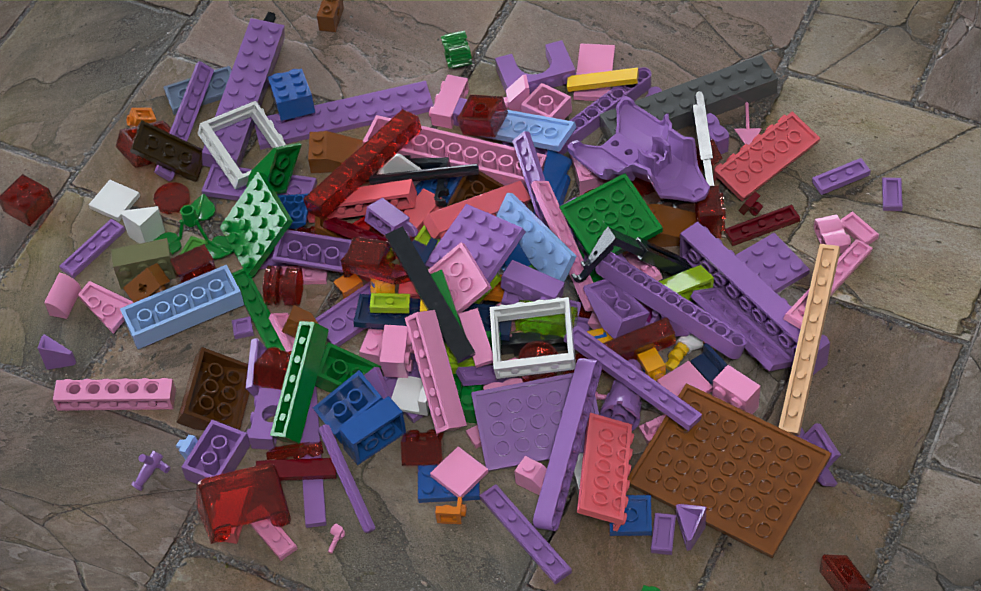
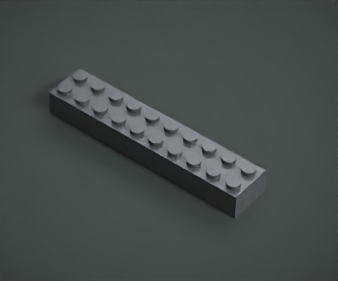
M759 55L634 102L637 106L661 121L666 114H669L672 129L676 131L693 124L691 108L695 105L694 98L698 91L703 93L706 115L712 113L716 116L741 107L746 102L751 103L776 94L778 78L763 56ZM616 108L600 114V129L608 141L616 134Z

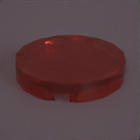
M170 182L156 190L153 200L161 213H179L183 206L189 205L190 193L185 185Z

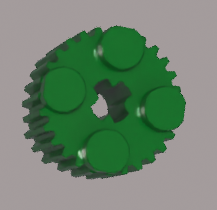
M465 30L441 36L448 69L472 64L471 51L466 40Z

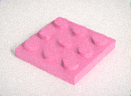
M462 242L428 269L430 274L443 270L458 315L491 289L490 284L467 246Z

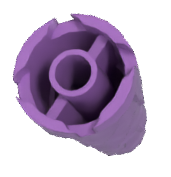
M628 360V362L641 370V364L637 360ZM616 379L601 407L600 415L632 424L633 431L640 423L641 396Z

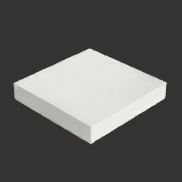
M109 180L89 203V208L120 221L122 219L121 211L129 210L138 200L140 194L133 189Z

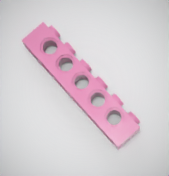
M173 379L56 380L53 402L57 411L173 409L176 388Z

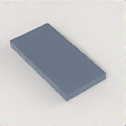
M230 66L214 70L201 106L222 99L232 71ZM191 78L163 87L174 115L178 112Z

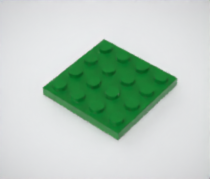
M257 172L222 222L220 229L231 248L234 249V253L247 276L254 277L293 220L265 174Z
M626 173L559 206L567 223L588 255L591 254L607 227L634 239L640 237L644 240H648L663 232V227ZM613 246L614 249L611 252L619 255L626 250Z

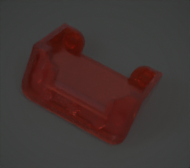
M266 463L202 479L197 484L196 508L211 544L227 540L231 535V528L269 518L271 524L276 527H283L291 523L287 502L274 464Z

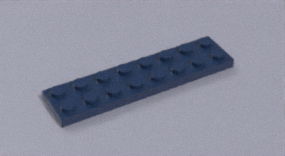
M360 294L353 324L354 327L381 330H384V325L407 326L405 318L420 312L421 299L410 298L409 313H370L371 294ZM473 303L463 312L478 308L485 331H491L490 307L498 305ZM513 320L499 322L501 340H510Z

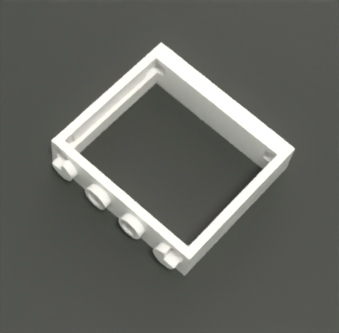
M256 101L200 123L197 133L235 189L247 185L251 171L242 174L214 133L215 131L251 117L272 148L286 145L282 135L278 134L273 122L267 118L264 109H261Z
M569 297L490 307L493 366L497 379L575 369L576 359ZM565 313L568 353L501 361L500 321Z

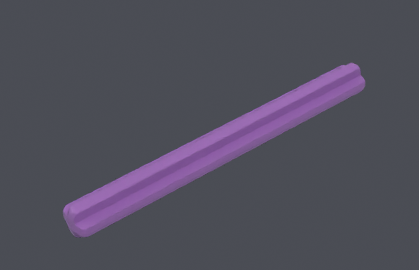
M322 425L318 429L363 531L370 533L375 530V525L330 426Z

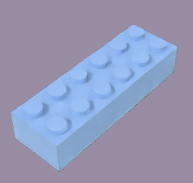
M224 265L120 308L137 349H140L243 306L244 302L241 291L228 266Z

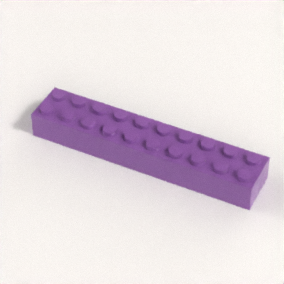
M253 18L250 19L215 117L254 101L261 108L269 85L268 76H272L285 39L284 25ZM251 117L214 132L238 167L241 165L254 128V121ZM204 145L202 151L203 166L211 167L212 163H218L206 145Z
M696 222L681 232L680 257L686 259L692 268L702 265L714 277L713 288L718 287L794 358L801 329L783 319L785 314L791 309L787 300L783 297L781 298L770 285L762 281L757 273L751 271L748 265L739 260L732 250H728L719 238H715L707 227H703L699 222ZM825 335L821 336L813 375L828 363L830 342Z

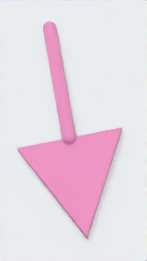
M746 102V129L734 130L742 142L749 145L762 128H750L749 103Z

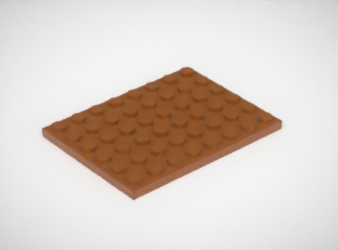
M686 383L678 397L702 414L701 420L688 431L666 415L627 478L630 481L629 486L646 495H651L652 498L676 509L678 504L707 507L706 525L773 558L830 460L832 453Z

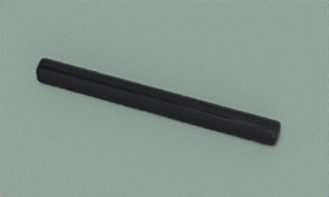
M478 164L370 175L369 183L370 185L409 179H412L414 182L478 175L479 166Z

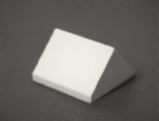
M158 206L121 211L128 236L137 243L153 241L159 235L165 233V227Z

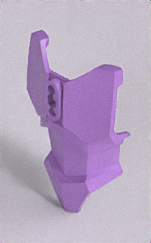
M624 96L616 106V134L601 146L582 144L576 140L567 146L568 152L599 178L615 179L626 173L631 181H634L637 177L651 183L660 198L698 202L705 199L710 190L709 184L698 167L695 139L693 137H684L672 129L669 114H666L661 121L637 106L634 100L627 96Z

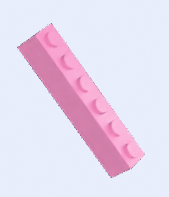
M435 310L416 312L406 317L407 329L436 434L454 431L467 426Z

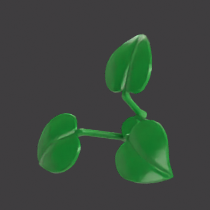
M204 193L191 205H185L180 209L182 219L179 221V236L173 232H166L153 240L167 238L171 252L174 254L182 247L180 240L182 239L184 224L187 227L197 225L204 239L208 241V244L203 249L204 255L207 258L220 259L234 251L225 236H216L210 241L201 227L199 220H208L216 211L214 204Z

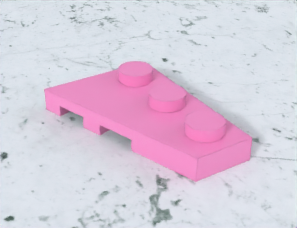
M91 281L78 294L79 299L113 334L124 322L120 308L133 303V301Z

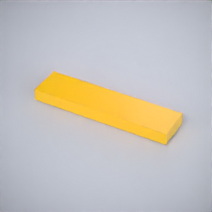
M638 68L572 75L568 77L567 90L572 92L637 84L639 70Z

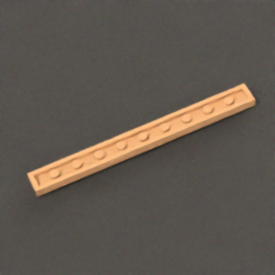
M819 245L779 423V428L793 435L800 436L841 250L839 246Z

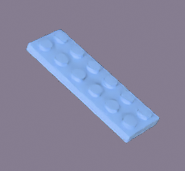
M483 105L467 126L466 131L469 135L511 143L521 133L527 131L531 134L534 147L559 152L576 129V124L573 121Z
M507 193L496 217L522 227L526 233L519 241V244L530 263L539 272L564 282L577 256L513 193Z

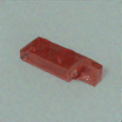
M309 441L273 447L266 452L267 460H286L287 457L292 456L294 459H299L307 454L311 457L319 456L324 451L321 441L311 443Z

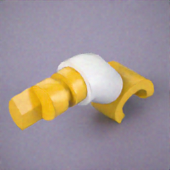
M693 334L680 336L675 342L674 349L668 354L669 359L665 363L666 369L673 371L683 360V356L690 354L693 350L703 348L705 342Z

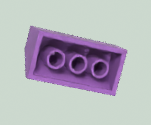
M287 230L275 246L272 261L347 273L351 269L354 258V240Z

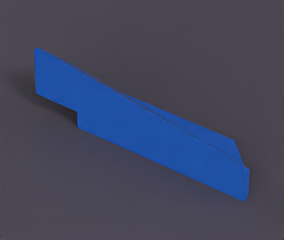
M548 150L543 175L545 181H549L559 206H561L571 181L569 175L566 174L572 165V160L553 150Z

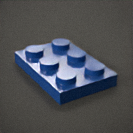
M440 463L418 464L419 503L458 500L457 496L430 475ZM480 482L462 498L463 501L480 500Z

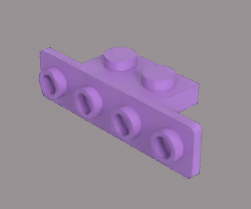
M815 423L806 433L801 427L800 436L798 437L832 453L818 482L823 486L835 487L838 483L828 468L841 454L821 424Z

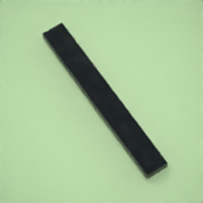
M403 226L385 234L388 243L427 311L435 310L442 337L456 362L460 363L474 356L475 351Z

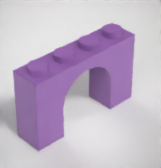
M563 41L545 45L546 58L550 67L540 74L522 72L518 68L512 54L495 58L496 71L505 92L522 75H527L530 94L541 83L552 88L567 84L568 77L576 75Z

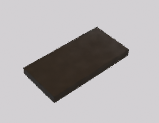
M141 120L130 152L194 182L199 178L203 165V149Z

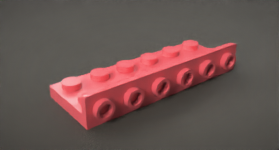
M792 111L787 116L783 115L775 125L771 124L765 130V133L762 135L758 134L749 145L745 144L736 155L734 153L730 155L726 160L727 162L723 165L721 163L717 165L713 170L714 181L719 179L741 201H744L754 191L758 190L816 145L821 138Z
M590 413L586 426L577 513L614 523L613 531H618L620 526L625 524L627 513L624 511L628 504L626 492L630 485L627 477L631 471L629 460L633 449L630 448L634 439L632 424Z

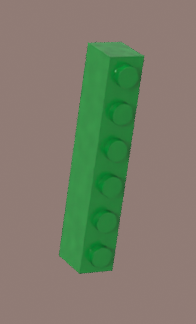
M299 321L270 436L283 442L297 444L301 442L329 329L316 322Z

